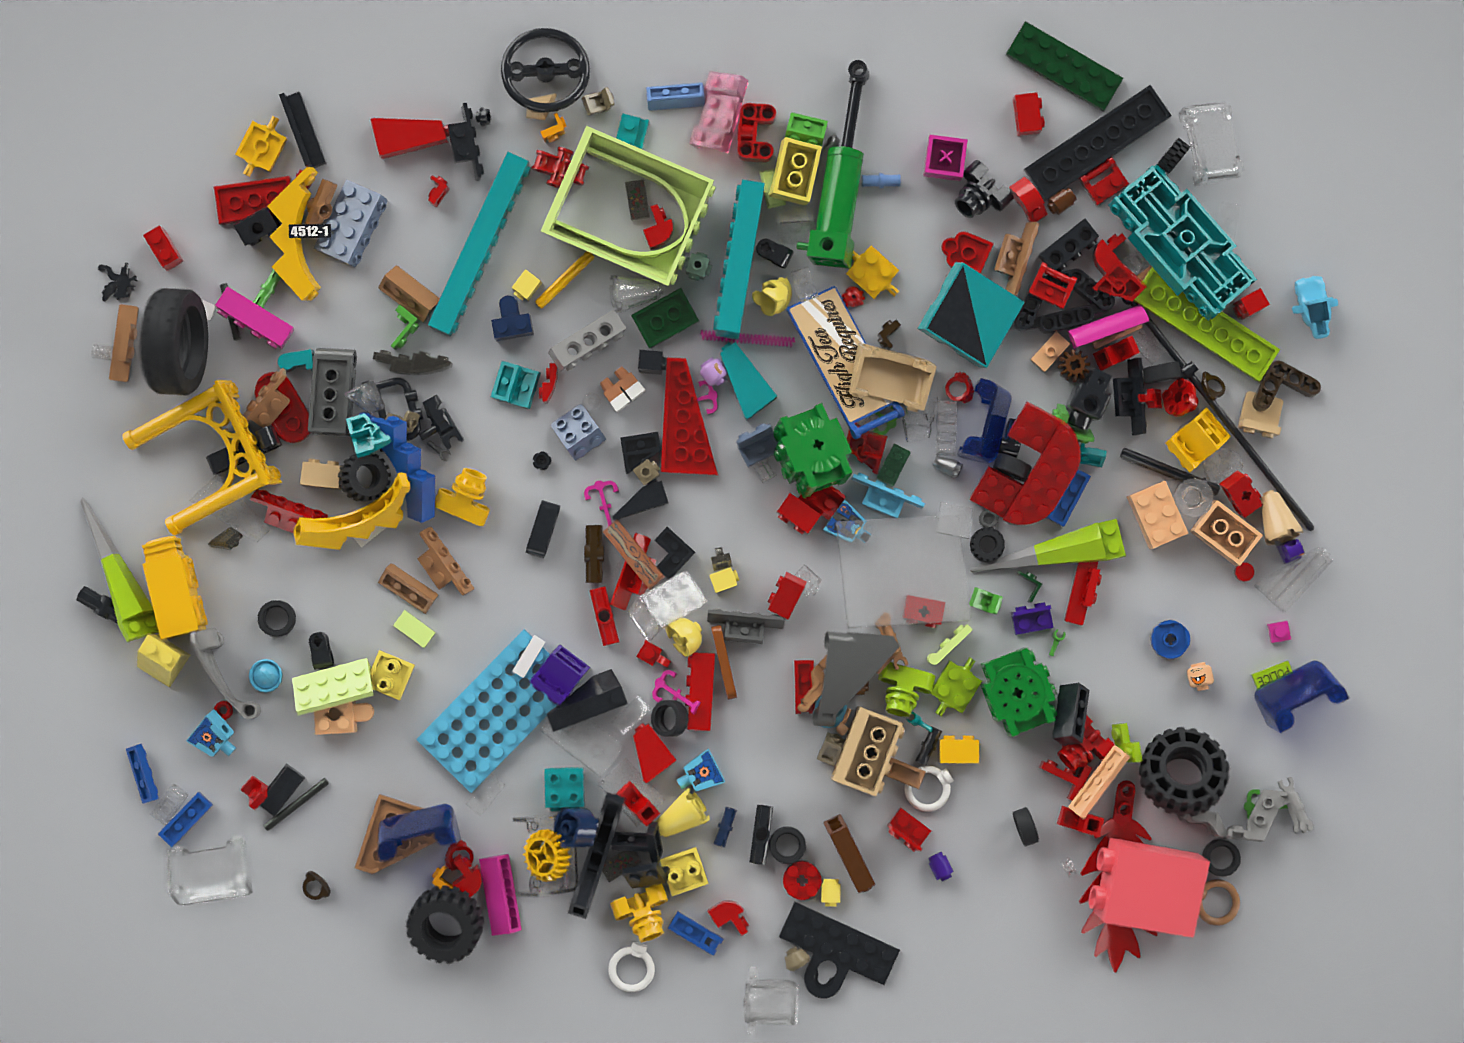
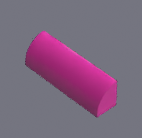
M1138 305L1067 332L1073 348L1076 349L1145 324L1150 320L1142 305Z
M509 854L479 859L492 936L521 931Z

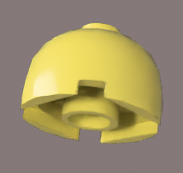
M678 618L665 626L668 638L673 637L675 641L673 646L683 656H690L700 647L702 642L700 632L702 629L697 622L693 623L689 619Z

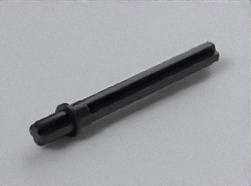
M1123 448L1120 457L1122 459L1198 489L1199 492L1204 491L1214 496L1219 493L1220 486L1207 481L1205 477L1202 479L1128 448Z

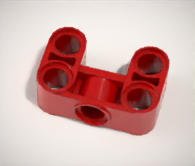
M746 103L741 107L738 123L737 154L742 161L766 163L773 158L774 150L772 145L767 142L756 141L757 124L771 125L776 119V109L772 105ZM750 109L754 112V115L746 117L743 112ZM765 111H770L773 116L770 119H766L762 114ZM748 147L751 149V153L743 155L741 149ZM766 148L770 151V154L764 157L760 154V150Z

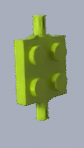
M969 657L964 667L958 666L950 660L948 661L933 685L932 693H930L941 702L935 712L942 717L947 707L954 708L960 713L964 712L982 683V680L975 677L970 671L976 662Z

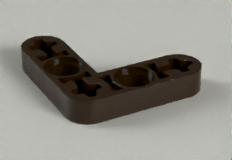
M1277 360L1270 365L1253 398L1252 405L1257 411L1267 410L1272 404L1281 383L1306 397L1316 396L1321 390V384L1315 378L1283 361ZM1277 366L1279 367V371H1280L1278 374L1275 372V371H1276L1275 368H1276ZM1291 374H1294L1299 378L1298 383L1291 382ZM1265 382H1272L1274 390H1268L1265 387ZM1310 384L1313 385V389H1314V390H1313L1312 392L1309 390V389H1310V387H1309ZM1265 394L1267 396L1264 399L1265 404L1262 406L1260 405V399Z

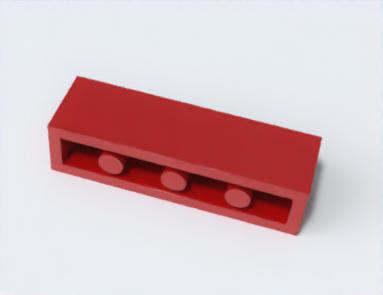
M694 652L692 656H688L687 667L691 668V675H687L686 687H690V693L686 694L685 698L693 703L696 701L701 703L695 714L691 712L692 707L689 706L687 730L711 731L715 653Z

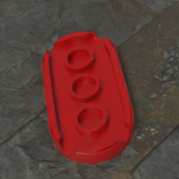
M275 372L265 373L258 379L254 392L255 398L259 396L258 393L261 388L271 382L270 379ZM286 376L276 390L289 398L290 402L272 422L271 426L275 428L278 437L289 443H299L305 440L311 433L308 432L309 411L292 382Z

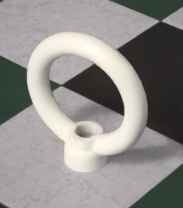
M934 766L918 767L926 771V773L938 777L943 786L942 795L938 801L932 804H923L914 797L912 787L905 784V796L908 802L917 810L924 812L938 810L947 802L951 791L950 783L954 779L947 768L941 771Z
M633 941L631 947L622 948L612 956L608 972L611 981L620 990L638 992L651 983L655 967L651 956L646 952L647 945ZM629 954L642 958L647 966L645 978L640 983L634 985L622 982L616 973L618 961L623 956Z

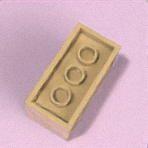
M857 706L831 779L876 796L877 793L881 794L885 784L882 781L884 774L888 775L891 768L890 758L891 756L895 757L898 750L896 742L898 738H902L905 728L902 727L903 723ZM880 729L881 737L874 739L873 732ZM873 747L875 754L867 757L866 750H870ZM866 766L868 772L861 775L860 767Z

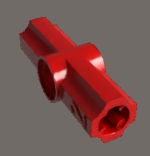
M606 586L589 590L603 646L618 643L619 638ZM602 611H607L610 614V618L606 622L601 621L599 618V614Z

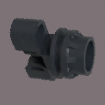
M975 160L964 170L963 176L968 183L959 191V196L955 199L956 208L967 218H973L975 215L982 214L990 206L997 211H1002L1014 200L1012 192L1005 185L998 190L994 186L996 181L994 179L989 180L985 176L989 169L979 160Z

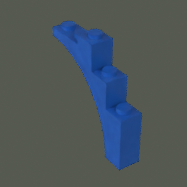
M367 412L359 413V415L365 413L371 422L380 427L385 435L390 436L391 442L381 449L390 459L397 474L399 472L406 473L408 482H410V490L405 495L407 517L420 523L434 518L435 475L428 473L426 470H421V448L407 443V422L400 420L396 416H390L384 420L383 418L374 417Z

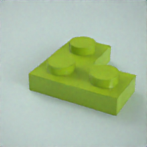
M1127 723L1112 724V738L1115 745L1130 756L1127 762L1143 761L1140 742H1130Z

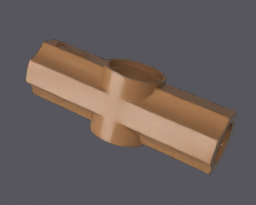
M325 179L321 180L316 196L307 203V211L309 213L304 224H322L324 219L330 217L332 213L330 203L338 186L337 184Z

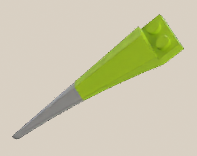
M82 497L80 502L101 559L118 626L126 642L146 637L148 634L159 633L152 604L88 503Z
M1117 519L1091 524L994 561L971 568L970 571L1109 561L1126 557Z

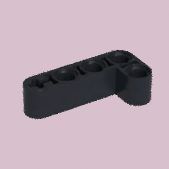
M266 426L255 432L256 445L263 454L282 446L273 426ZM239 442V451H236V454L246 453L241 442ZM227 447L206 457L213 475L229 470L230 460ZM239 458L237 466L247 462L246 458Z

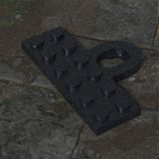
M795 901L779 934V938L813 953L805 970L804 983L807 990L813 996L822 999L830 998L838 993L849 970L885 985L900 952V949ZM824 961H832L837 968L836 974L827 983L821 984L818 981V967Z

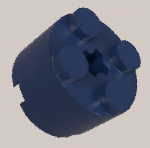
M564 809L563 812L557 814L554 821V832L562 836L557 840V843L561 842V847L563 848L591 847L599 825L598 819L588 809Z

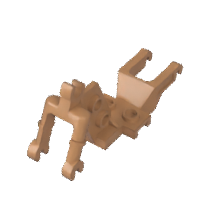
M884 612L874 625L880 630L881 635L894 636L897 641L896 633H894L890 624V615ZM900 647L877 671V674H880L892 659L895 670L899 669L897 665L898 660H902L904 665L908 666V661L903 657ZM827 655L811 671L812 689L802 699L803 704H799L797 707L800 712H806L822 694L823 670L826 666Z

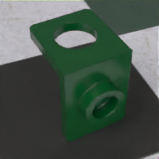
M1018 571L1017 575L1036 585L1027 601L1032 603L1042 583L1037 581V576L1027 572L1024 574Z

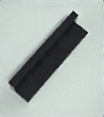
M300 91L288 96L285 93L279 94L305 166L316 168L326 164Z

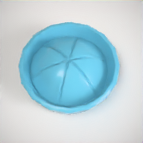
M269 659L257 661L249 672V680L253 688L264 693L272 692L278 688L283 676L279 665Z

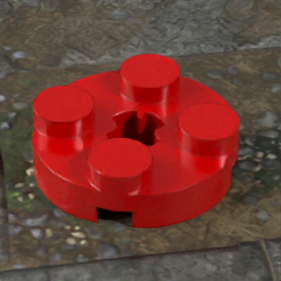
M797 861L791 864L784 872V888L788 895L795 899H810L817 894L821 887V874L808 861ZM800 875H804V878L808 879L807 884L804 883V886H800V883L797 882V878H800Z

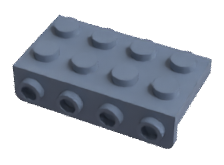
M346 180L332 208V213L325 223L331 224V238H318L314 249L355 268L362 260V254L370 243V237L379 224L382 212L386 210L387 199L379 193Z

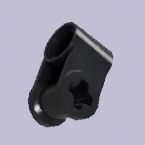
M767 238L760 240L756 247V252L760 257L783 269H786L794 253L790 248ZM760 245H769V250H766V252H762V247H760Z
M324 632L313 633L309 637V647L314 670L334 666V658L328 636ZM318 637L323 639L320 646L319 643H315V639Z

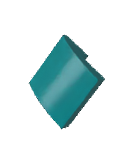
M502 361L491 397L530 409L541 372Z

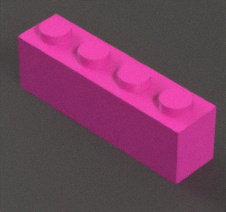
M228 286L215 304L219 315L226 319L229 316L235 320L233 323L242 329L244 327L250 329V334L260 339L263 337L268 340L266 343L274 349H277V347L283 349L294 332L293 326Z

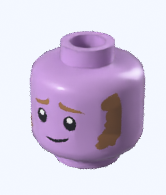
M712 357L701 365L700 374L709 386L715 384L720 386L727 380L725 377L728 373L720 359H713Z

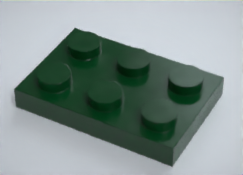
M682 288L675 290L631 315L649 349L700 322Z

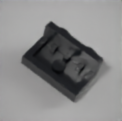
M657 862L624 868L622 875L631 888L634 889L667 883L670 869L668 866L661 867Z

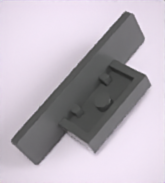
M721 609L708 610L707 622L726 624L724 641L763 644L764 627L783 629L785 619L776 614L769 616L761 615L760 613H742L740 611L728 612Z

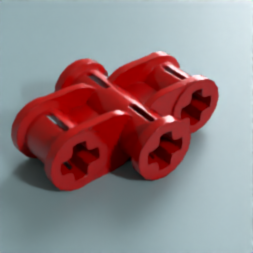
M558 147V154L556 156L537 150L536 161L531 169L550 175V179L547 180L546 184L560 188L571 162L570 157L573 156L574 152L567 148ZM581 163L573 181L574 184L584 185L583 179L586 170H589V166Z

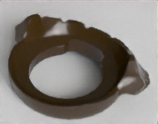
M1206 371L1202 373L1201 384L1204 393L1211 401H1215L1225 393V384L1215 375H1210ZM1208 381H1217L1221 385V391L1217 392L1211 389Z
M308 871L305 874L306 879L302 886L304 894L312 900L329 897L331 891L327 882L316 872ZM317 880L322 885L320 894L317 896L310 895L307 891V884L311 881Z

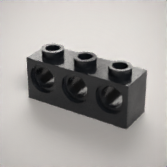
M1083 219L1042 251L1038 257L1042 262L1048 264V267L1061 272L1067 267L1065 263L1070 259L1074 262L1082 255L1081 251L1087 248L1089 250L1096 245V239L1099 235L1089 222ZM1080 232H1087L1089 240L1081 239ZM1065 244H1072L1074 251L1068 252L1065 249ZM1051 255L1058 256V264H1054L1050 261Z

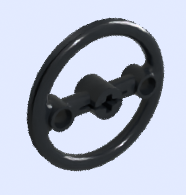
M552 28L533 29L519 35L507 47L501 62L502 82L510 97L522 107L537 112L559 111L572 105L584 93L590 77L589 59L582 45L568 33ZM542 37L554 38L565 42L579 57V60L572 58L567 63H554L547 57L540 58L536 65H523L517 61L510 63L519 47L530 40ZM573 66L578 67L575 71L570 70ZM516 69L521 71L518 74L513 73ZM556 75H568L573 79L580 76V81L571 94L562 100L551 103H539L522 96L512 84V80L519 82L524 77H537L539 81L547 83L552 81Z

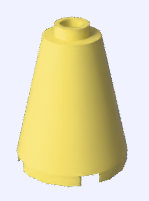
M690 788L685 790L655 821L658 822L660 836L669 837L705 824L710 820L709 815L705 816L704 812L707 809L695 792L693 794L690 793Z

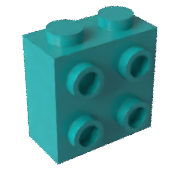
M584 767L544 769L545 808H550V811H561V808L564 807L581 809V807L585 806Z

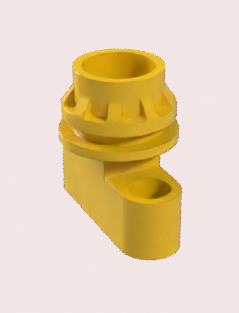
M463 468L462 473L456 476L455 482L452 484V489L457 493L445 488H439L435 497V507L475 525L484 526L490 508L474 500L483 499L487 477L474 469Z
M663 884L645 888L646 892L636 893L634 897L629 899L624 896L610 903L616 921L631 916L635 917L629 921V925L632 927L633 933L638 936L640 942H647L664 934L662 929L663 919L660 917L662 915L661 911H652L651 909L668 901Z

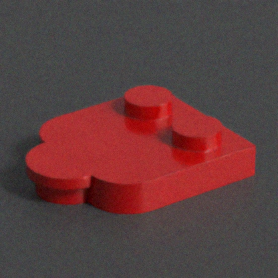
M962 231L955 238L951 237L943 241L942 252L947 256L946 260L949 267L952 268L955 262H963L981 274L994 243Z

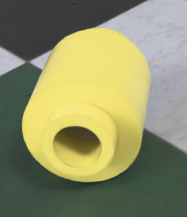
M823 879V884H821V902H824L825 906L836 907L837 903H841V884H839V879Z

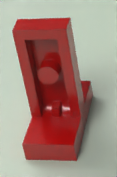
M1049 759L1047 762L1041 761L1039 768L1073 784L1067 796L1072 801L1085 785L1093 768L1088 765L1081 767L1076 777V772L1066 767L1063 771L1057 768V763Z

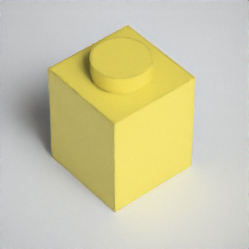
M525 269L512 286V289L515 291L513 295L521 301L523 299L529 301L542 282Z
M731 567L709 575L715 593L737 586L736 582L739 581L737 571H732Z

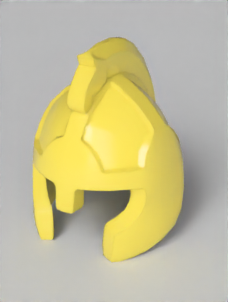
M787 277L769 280L762 283L761 292L755 290L752 293V299L756 305L761 307L765 315L773 316L787 308L791 301L792 288Z

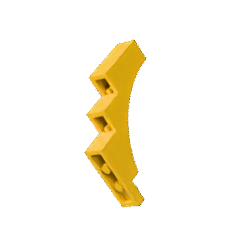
M306 167L267 206L282 223L269 236L284 253L272 268L302 301L313 300L319 294L317 291L321 286L314 279L308 268L303 254L301 238H289V225L302 224L306 205L312 195L305 186L311 185L318 174L313 167Z

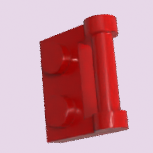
M1112 157L1079 178V181L1096 206L1129 185ZM1108 168L1111 169V174L1093 186L1090 184V180Z
M1042 262L1028 294L1060 309H1064L1077 278L1074 276L1069 277ZM1045 273L1068 285L1066 288H1064L1045 278H1042V276Z

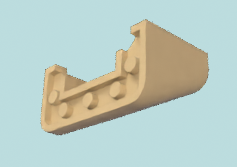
M859 343L849 391L852 393V396L863 399L864 396L871 395L903 403L907 406V410L918 412V410L924 411L937 366L923 358Z

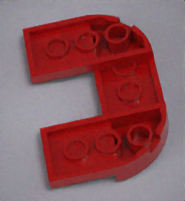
M1026 401L1009 430L1008 436L1041 453L1039 459L1024 484L988 466L970 496L971 501L1003 517L1004 521L1017 525H1028L1041 521L1054 510L1075 476L1081 458L1080 445L1074 430L1063 420Z

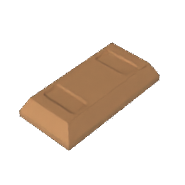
M891 757L889 761L891 768L888 775L885 776L919 789L926 771Z

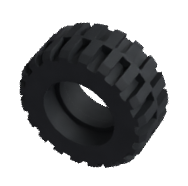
M443 885L441 889L439 886L432 887L431 890L423 892L416 900L406 921V927L408 928L406 933L407 937L411 938L410 944L412 947L416 946V952L420 955L424 954L426 956L425 959L430 961L434 959L436 963L440 964L443 961H446V964H451L454 960L457 962L463 960L475 948L483 932L484 917L481 916V907L476 906L477 901L475 898L471 899L468 892L464 891L463 893L459 891L460 888L455 886L453 889L449 888V885ZM445 913L452 916L459 923L461 934L446 936L437 932L430 923L429 915Z

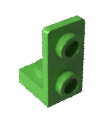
M401 305L395 309L398 313L397 317L405 324L407 322L409 324L391 344L394 350H397V348L401 349L406 344V337L418 329V323L420 322Z

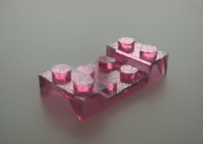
M709 71L705 90L708 91L699 126H694L689 142L690 145L698 149L706 147L724 153L729 152L749 80L742 75Z

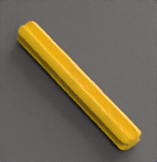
M586 251L535 300L536 305L543 309L594 259V255Z

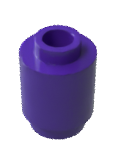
M942 851L928 858L930 862L928 864L936 880L941 879L943 882L952 877L951 873L954 871Z

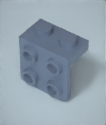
M579 404L551 424V427L575 461L606 440L582 404Z
M760 424L755 428V431L751 433L745 432L738 436L739 439L736 440L737 447L748 468L774 455V449L778 442H776L773 436L771 424Z

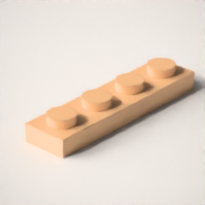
M1114 745L1068 807L1084 819L1129 760L1130 756Z

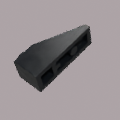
M653 479L646 486H643L612 516L613 520H619L669 504L662 481L658 482L657 479Z

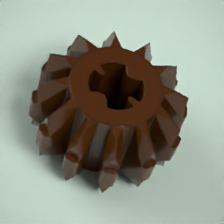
M1072 349L1070 354L1067 351L1064 352L1065 358H1059V361L1063 364L1057 366L1058 369H1064L1060 375L1063 376L1066 373L1065 380L1067 381L1071 376L1073 382H1076L1078 377L1083 380L1085 378L1083 373H1089V370L1084 367L1091 365L1089 362H1084L1088 359V356L1086 355L1082 358L1081 350L1077 355L1075 349ZM1075 361L1078 368L1072 370L1070 363L1072 364Z

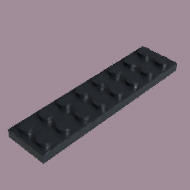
M1149 85L1024 168V171L1044 201H1046L1169 119L1172 115L1153 87Z

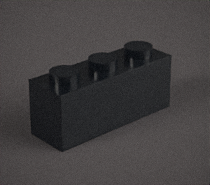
M1079 682L1060 685L1057 715L1055 716L1056 721L1052 738L1063 746L1083 743L1090 690Z

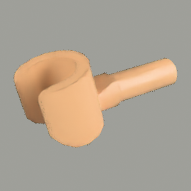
M847 708L842 722L836 727V731L841 736L845 735L849 730V727L845 725L852 711Z

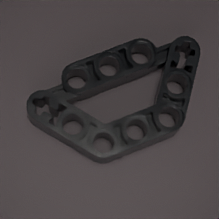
M1076 268L1063 271L1061 273L1069 277L1072 274H1077L1080 277V282L1075 283L1073 290L1091 305L1036 317L1043 300L1028 294L1033 283L1032 281L1023 299L1025 303L1014 320V326L1021 332L1039 328L1044 334L1082 326L1091 322L1095 314L1109 311L1114 306L1115 299L1112 295L1099 290H1095L1094 295H1089L1086 292V287H1094L1097 282L1083 270ZM1049 275L1042 276V278H1045L1051 282L1054 279ZM1062 282L1061 286L1066 288L1068 284ZM1100 293L1099 298L1095 300L1094 298ZM1107 299V300H1108L1107 305H1106V306H1103V305H1102V303H1103L1102 300ZM1033 300L1036 304L1035 309H1029L1026 302ZM1081 311L1088 312V320H1084L1081 318ZM1025 314H1029L1025 321L1028 324L1022 326L1019 320H1022ZM1063 315L1070 317V324L1062 322ZM1043 320H1050L1052 322V328H1045L1043 326Z

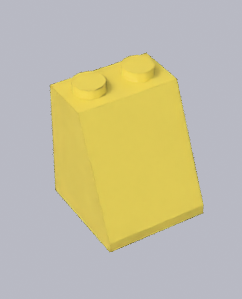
M148 634L138 649L137 667L166 686L171 687L191 655L167 639H161L159 634Z

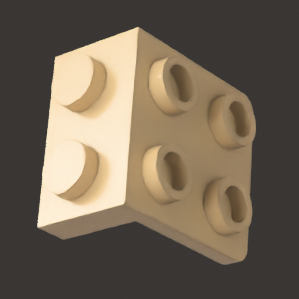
M1246 392L1237 428H1241L1243 432L1249 434L1261 433L1262 437L1271 439L1280 435L1281 427H1278L1283 400L1275 397L1267 410L1257 411L1252 405L1256 392ZM1267 395L1260 399V405L1263 406L1265 404L1264 399Z

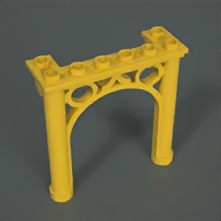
M231 380L214 381L213 387L122 435L127 447L130 450H134L185 421L197 420L214 428L225 442L230 460L229 473L225 483L217 492L165 519L167 529L174 536L181 533L184 528L265 485L282 483L280 471L274 466L266 465V457L262 451H259L256 445L257 439L250 433L248 421L239 411L240 405L236 400L240 398L238 395L239 390ZM208 407L206 417L194 415ZM216 407L221 408L224 413V420L221 423L213 420V410ZM231 422L236 433H232L228 428L223 429L222 427L227 426ZM239 442H241L246 453L236 454V451H239ZM241 457L246 458L249 463V470L246 473L237 469L238 460ZM235 475L244 477L243 480L232 485Z

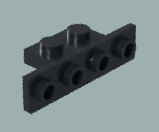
M463 103L461 109L464 122L448 124L447 126L454 163L472 161L475 179L480 181L481 175H484L482 163L479 164L478 161L480 150L474 141L476 130L474 126H471L470 120L473 119L472 110L468 108L467 103Z
M1137 357L1127 360L1128 378L1113 379L1115 417H1131L1132 436L1146 434L1147 427L1145 402H1138V394H1144L1142 358Z

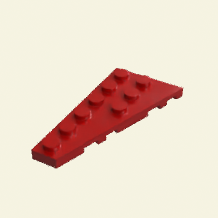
M667 357L661 472L718 475L686 358Z

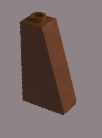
M841 814L824 821L823 823L857 892L869 891L876 884Z

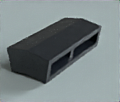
M286 763L268 786L267 798L260 804V807L271 815L276 816L305 779V776Z

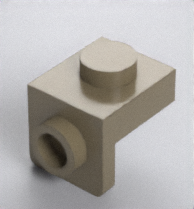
M608 87L600 92L584 95L581 98L588 116L608 111L614 105V97Z
M406 411L403 418L392 413H388L386 417L387 419L390 416H396L400 420L406 421L407 431L413 432L418 424L420 415L415 412Z
M649 459L633 470L643 485L660 476L658 473L660 468L655 461L650 462Z

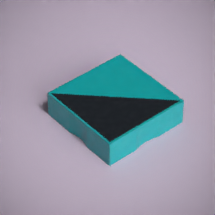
M955 262L942 284L938 297L930 305L917 329L939 343L951 347L958 355L979 368H987L1025 302L965 263Z

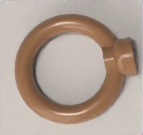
M1210 880L1205 883L1199 917L1210 925L1220 926L1229 923L1239 911V894L1235 887L1225 880ZM1213 887L1226 889L1232 897L1230 911L1221 918L1209 916L1203 908V900L1207 895V891Z

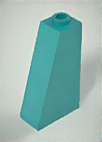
M728 342L721 348L720 357L727 370V375L743 416L748 421L774 401L777 395L737 343L731 344Z

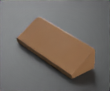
M392 563L386 567L378 583L425 614L438 597L435 591Z

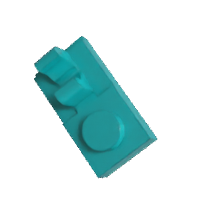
M1081 443L1080 464L1102 467L1107 451L1099 448H1086L1085 443Z

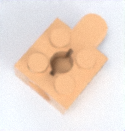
M356 701L315 711V735L357 732V722L371 720L374 716V708L369 703H356Z

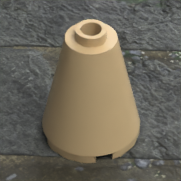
M1270 490L1263 493V497L1260 500L1263 503L1261 510L1266 545H1275L1274 541L1284 543L1299 537L1300 533H1303V529L1279 492Z

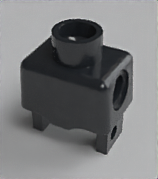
M1094 368L1093 371L1089 370L1083 384L1077 383L1074 385L1066 403V409L1071 411L1067 423L1088 431L1092 421L1102 418L1111 399V394H1105L1112 375ZM1085 399L1092 402L1091 411H1087L1084 408Z

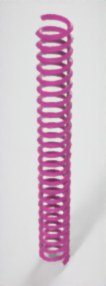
M702 329L700 332L703 341L705 340V336L707 341L709 338L710 341H712V339L716 341V338L718 342L720 341V338L722 342L724 341V337L716 336L714 330L712 331V335L711 330L708 331V335L707 330L703 332ZM740 332L739 335L741 344L743 339L745 344L748 339V344L750 342L754 344L755 341L756 345L758 340L761 345L763 339V345L766 344L767 340V345L770 343L773 346L774 343L775 347L777 346V341L779 347L781 346V341L783 347L785 341L786 347L790 345V348L792 343H795V338L792 337L791 340L790 336L787 342L786 336L783 339V336L780 338L778 335L776 338L774 335L772 339L770 335L768 339V335L764 338V334L762 336L758 334L757 337L755 333L753 337L751 333L750 338L749 333L746 334V337L745 333L742 335ZM725 338V342H727L728 339H729V342H731V340H732L733 343H734L735 340H736V339Z

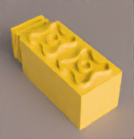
M176 536L152 540L142 545L146 561L142 565L160 638L172 639L191 634L192 632L207 630L208 620L204 611L201 595L198 596L197 593L199 584L195 575L194 563L192 558L184 555L181 539L176 538Z

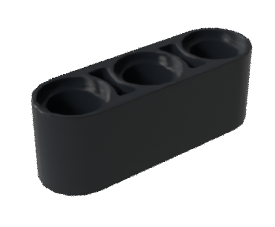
M545 500L541 501L525 553L540 558L545 557L561 505Z

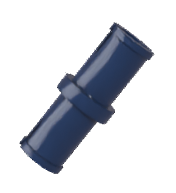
M725 807L722 821L718 823L719 829L714 841L715 845L726 846L729 833L733 830L732 824L737 813L736 809Z

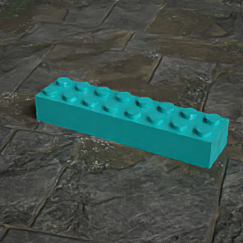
M742 179L741 185L737 184L735 201H738V204L734 203L732 219H735V222H731L729 237L732 238V241L728 240L726 256H729V258L724 260L723 275L726 276L721 278L719 293H722V297L718 296L716 312H719V316L715 315L713 330L716 331V336L739 340L765 183Z

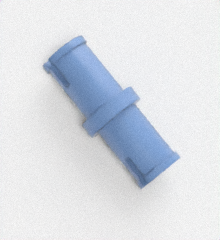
M879 173V175H862L861 183L862 187H900L901 176L900 174L884 175L883 173Z

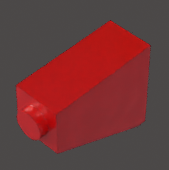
M642 723L634 729L636 733L633 737L643 781L647 784L677 760L649 723L646 726Z

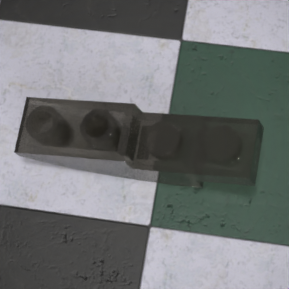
M380 350L379 353L374 352L373 354L374 361L390 364V372L402 375L433 374L449 369L453 365L451 361H448V357L438 355L437 358L430 357V353L419 351V354L413 353L412 360H409L410 356L399 354L398 357L391 356V352Z

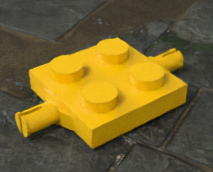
M272 116L268 126L260 125L254 121L251 122L235 153L236 156L248 163L243 172L244 175L251 177L255 167L262 168L271 173L287 141L286 137L275 131V127L280 119Z
M872 245L860 255L853 250L854 256H852L854 262L846 275L873 299L885 289L894 297L899 290L891 283L900 270Z

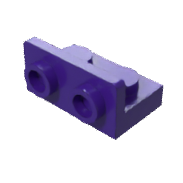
M1045 602L1034 604V608L1027 609L1026 606L1016 607L1015 612H1011L1015 635L1054 628L1050 611L1051 605L1046 606Z

